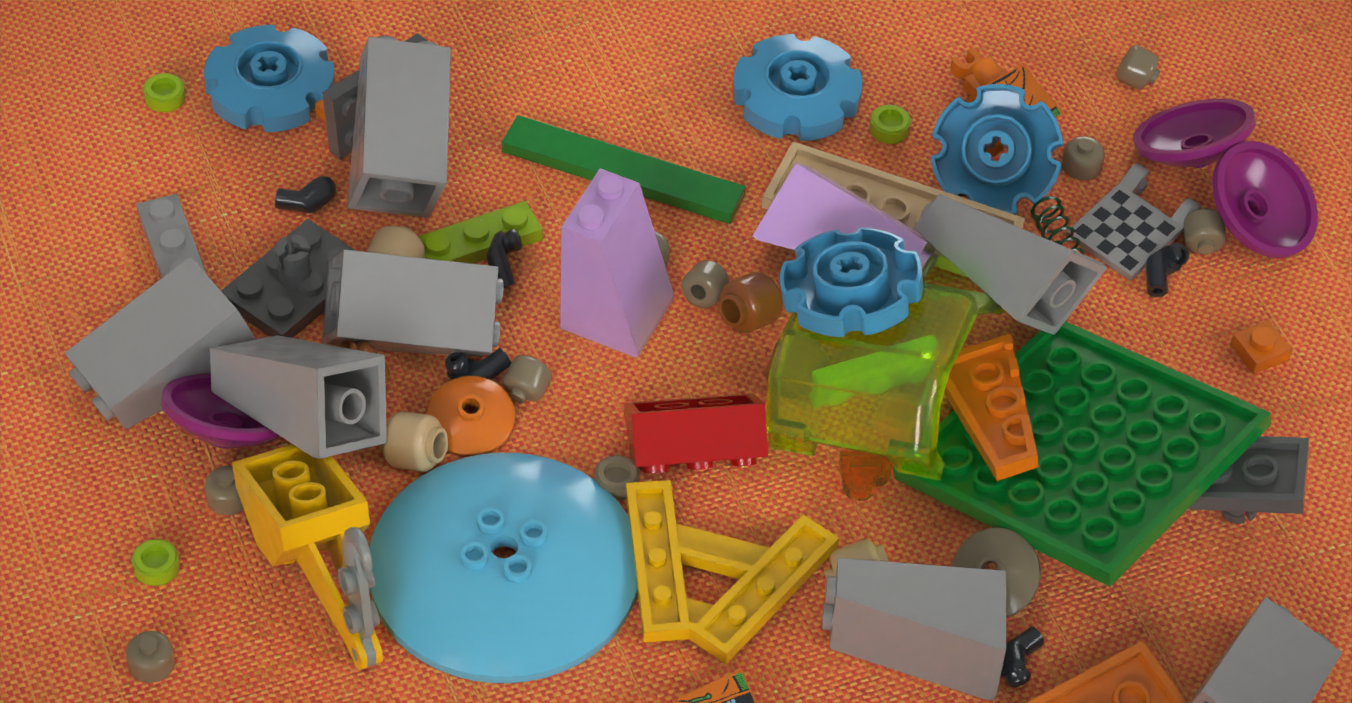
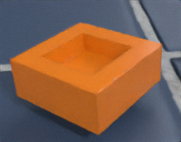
M1269 320L1233 333L1230 342L1232 348L1253 374L1288 361L1292 352L1291 347Z

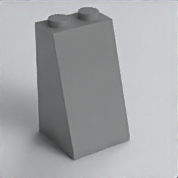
M391 36L368 37L360 57L347 200L348 209L430 218L447 184L450 47L438 46L436 43L429 41L418 43L397 41V39Z
M941 194L925 206L921 213V219L914 226L916 231L1016 321L1053 335L1057 333L1107 269L1103 263Z
M343 250L328 262L322 344L337 346L343 341L353 340L354 342H368L378 351L439 355L462 352L464 356L484 357L492 353V347H497L499 343L500 323L494 320L496 304L500 305L503 297V279H498L497 266Z
M190 256L65 352V355L75 367L68 373L84 393L91 388L98 396L91 401L105 419L109 421L115 416L122 426L128 429L163 410L161 406L162 391L172 380L195 374H211L210 348L256 340L239 311Z
M279 335L210 348L211 392L310 456L321 459L387 443L385 355Z
M838 558L836 576H827L822 613V630H830L829 649L975 697L995 701L1006 652V571Z
M1265 597L1246 620L1189 703H1311L1343 652L1333 646L1325 636L1314 632L1292 616L1285 607Z

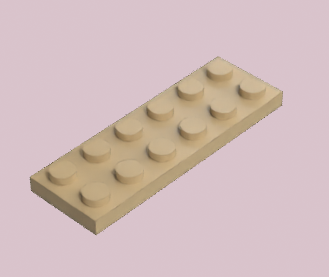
M794 141L762 196L761 208L768 210L795 163L813 168L915 230L914 226L921 219V213L925 206L935 200L939 194L1022 229L1025 220L1023 217ZM938 249L934 251L939 256L934 266L967 277Z

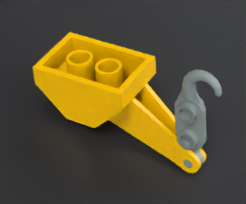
M293 444L232 462L235 486L255 542L272 567L281 564H291L296 561L299 563L344 640L358 670L382 663L383 654L374 627L379 626L380 619L376 605L370 599L369 589L375 586V579L372 572V556L364 535V531L370 525L368 502L332 456L321 459L314 458ZM329 551L348 606H345L319 552Z

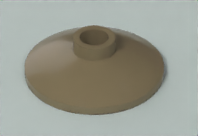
M988 528L978 531L966 539L959 547L954 556L952 567L985 569L988 564L996 563L998 570L1006 571V618L1015 615L1032 601L1038 590L1041 579V566L1038 555L1027 540L1012 530Z

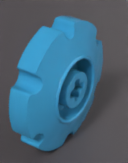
M261 25L243 29L230 35V45L216 46L205 63L204 81L206 94L211 95L212 109L222 119L242 129H248L252 125H261L264 127L265 132H279L299 127L311 120L310 111L315 110L316 102L323 100L322 92L335 85L334 63L328 61L327 47L315 36L297 28L281 32L275 29V25Z
M795 34L779 35L753 45L751 57L743 56L739 59L734 71L733 99L736 105L744 106L743 118L751 126L767 135L781 139L786 134H794L799 137L800 141L817 140L842 130L844 117H855L861 102L862 75L860 70L850 68L851 56L830 41L819 37H812L808 41H802L797 39Z
M1006 84L983 85L976 88L977 97L973 102L968 103L963 101L961 97H957L939 117L932 137L934 140L942 143V150L940 153L931 156V164L936 179L945 192L960 197L966 196L972 201L1017 215V205L1021 200L1027 199L1035 204L1046 197L1056 184L1061 173L1062 164L1052 158V152L1056 148L1063 147L1062 133L1056 118L1044 102L1039 101L1033 106H1029L1024 102L1026 96L1024 89ZM1001 141L1003 148L1008 150V152L1001 154L999 161H994L991 154L986 151L987 149L994 148L995 142Z
M860 227L853 233H842L839 229L816 235L795 248L796 259L785 261L780 271L781 296L785 310L789 313L797 312L798 324L802 327L826 336L845 337L846 333L850 331H861L864 335H870L891 328L909 316L908 304L919 302L923 294V272L918 253L916 251H905L904 239L899 236L873 228Z

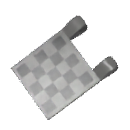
M1134 164L1120 183L1072 226L1075 229L1072 237L1080 240L1079 246L1130 281L1146 268L1147 258L1151 254L1165 246H1169L1184 232L1183 222L1186 216L1192 211L1201 209L1200 204L1192 199H1186L1172 218H1170L1137 196L1145 190L1147 181L1144 178L1149 174V170L1140 164ZM1067 230L1066 237L1070 235V230Z

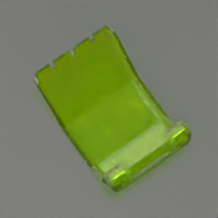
M923 282L921 300L908 304L909 316L891 328L870 335H864L861 331H850L846 333L845 337L818 334L799 325L797 312H793L780 335L768 375L766 403L767 441L773 449L809 456L815 455L818 444L889 457L899 473L940 480L945 463L937 451L939 418L949 374L977 315H1001V313L1006 311L984 292Z

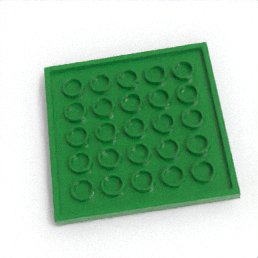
M1065 321L1055 335L1040 330L1015 353L1021 385L1025 395L1026 408L1036 445L1038 468L996 481L956 412L953 410L893 466L896 480L992 528L1012 530L1027 540L1034 549L1111 587L1271 426V414L1262 408Z

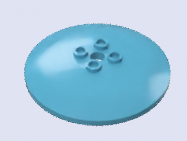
M523 453L480 454L458 459L429 471L408 485L394 498L378 521L369 546L373 563L372 572L375 579V586L369 590L371 598L376 605L379 618L388 632L403 648L422 662L439 671L472 681L487 683L528 682L559 674L581 664L606 646L626 622L638 594L629 517L620 503L610 492L600 487L596 480L582 471L562 462L537 455ZM504 546L516 551L509 558H499L492 552Z

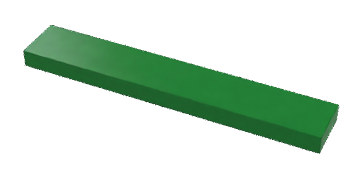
M517 115L501 142L503 153L589 180H593L598 170L603 169L640 183L643 196L728 224H731L745 197L746 186Z

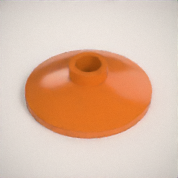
M479 376L459 377L445 383L434 393L427 408V415L436 417L441 423L442 428L447 432V451L462 457L494 452L508 440L515 423L514 405L508 393L497 383ZM466 406H476L479 410L474 414H468L463 408Z

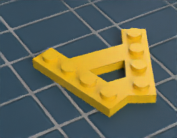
M671 480L626 483V501L644 643L690 639L724 664H727L830 557L831 553L838 549L839 537L804 514L771 547L677 524ZM682 564L739 580L715 605L686 598Z

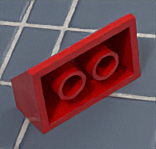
M753 393L623 403L630 457L635 467H642L643 473L669 471V464L686 463L687 469L690 470L713 468V461L730 460L731 466H750L757 464V458L768 457L765 403Z

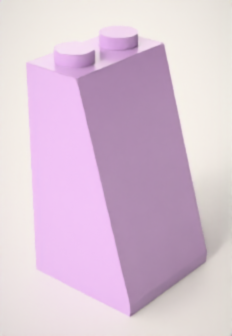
M795 163L752 237L759 241L795 250L797 246L806 240L831 230L839 229L842 233H853L860 227L883 230L904 239L905 251H916L922 264L923 277L925 278L931 272L939 257L934 253L936 248L920 233L813 168Z
M599 169L561 227L560 329L638 358L674 300V292L640 183Z

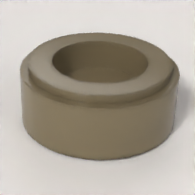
M610 456L601 460L596 466L595 480L600 487L610 492L616 500L626 499V483L639 482V468L635 467L633 461L627 457Z

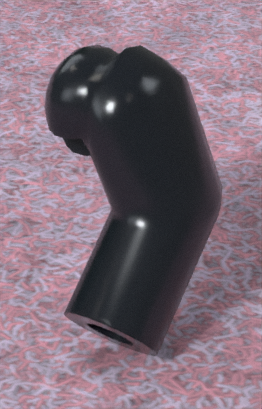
M322 176L313 179L299 191L278 188L275 197V208L315 213L335 196L336 184L330 177Z
M509 229L507 232L500 230L494 234L486 255L488 265L498 267V279H503L504 288L516 284L509 262L510 252L518 251L523 246L520 234L516 229Z
M1174 243L1172 246H1165L1147 258L1146 282L1147 293L1150 296H1165L1168 293L1167 277L1180 270L1182 265L1188 262L1189 251L1183 244Z
M500 347L482 361L468 359L462 352H454L445 360L447 375L451 380L464 376H479L492 380L509 368L511 360Z
M1029 627L1006 643L1001 677L1005 676L1008 686L1012 688H1017L1030 680L1031 673L1025 666L1027 664V656L1044 646V639L1035 627Z

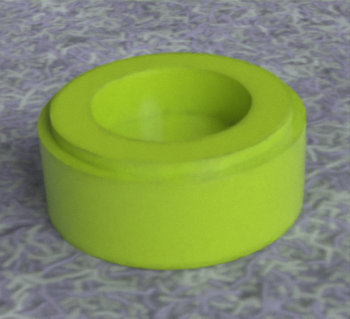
M169 73L157 74L150 77L144 84L143 90L146 105L154 111L171 112L181 107L185 101L184 83L176 75Z
M880 106L871 114L870 133L876 140L882 143H900L909 135L911 118L908 112L899 106Z
M161 539L148 540L140 544L132 556L134 574L139 581L146 585H164L173 580L179 572L180 563L177 549L168 541Z

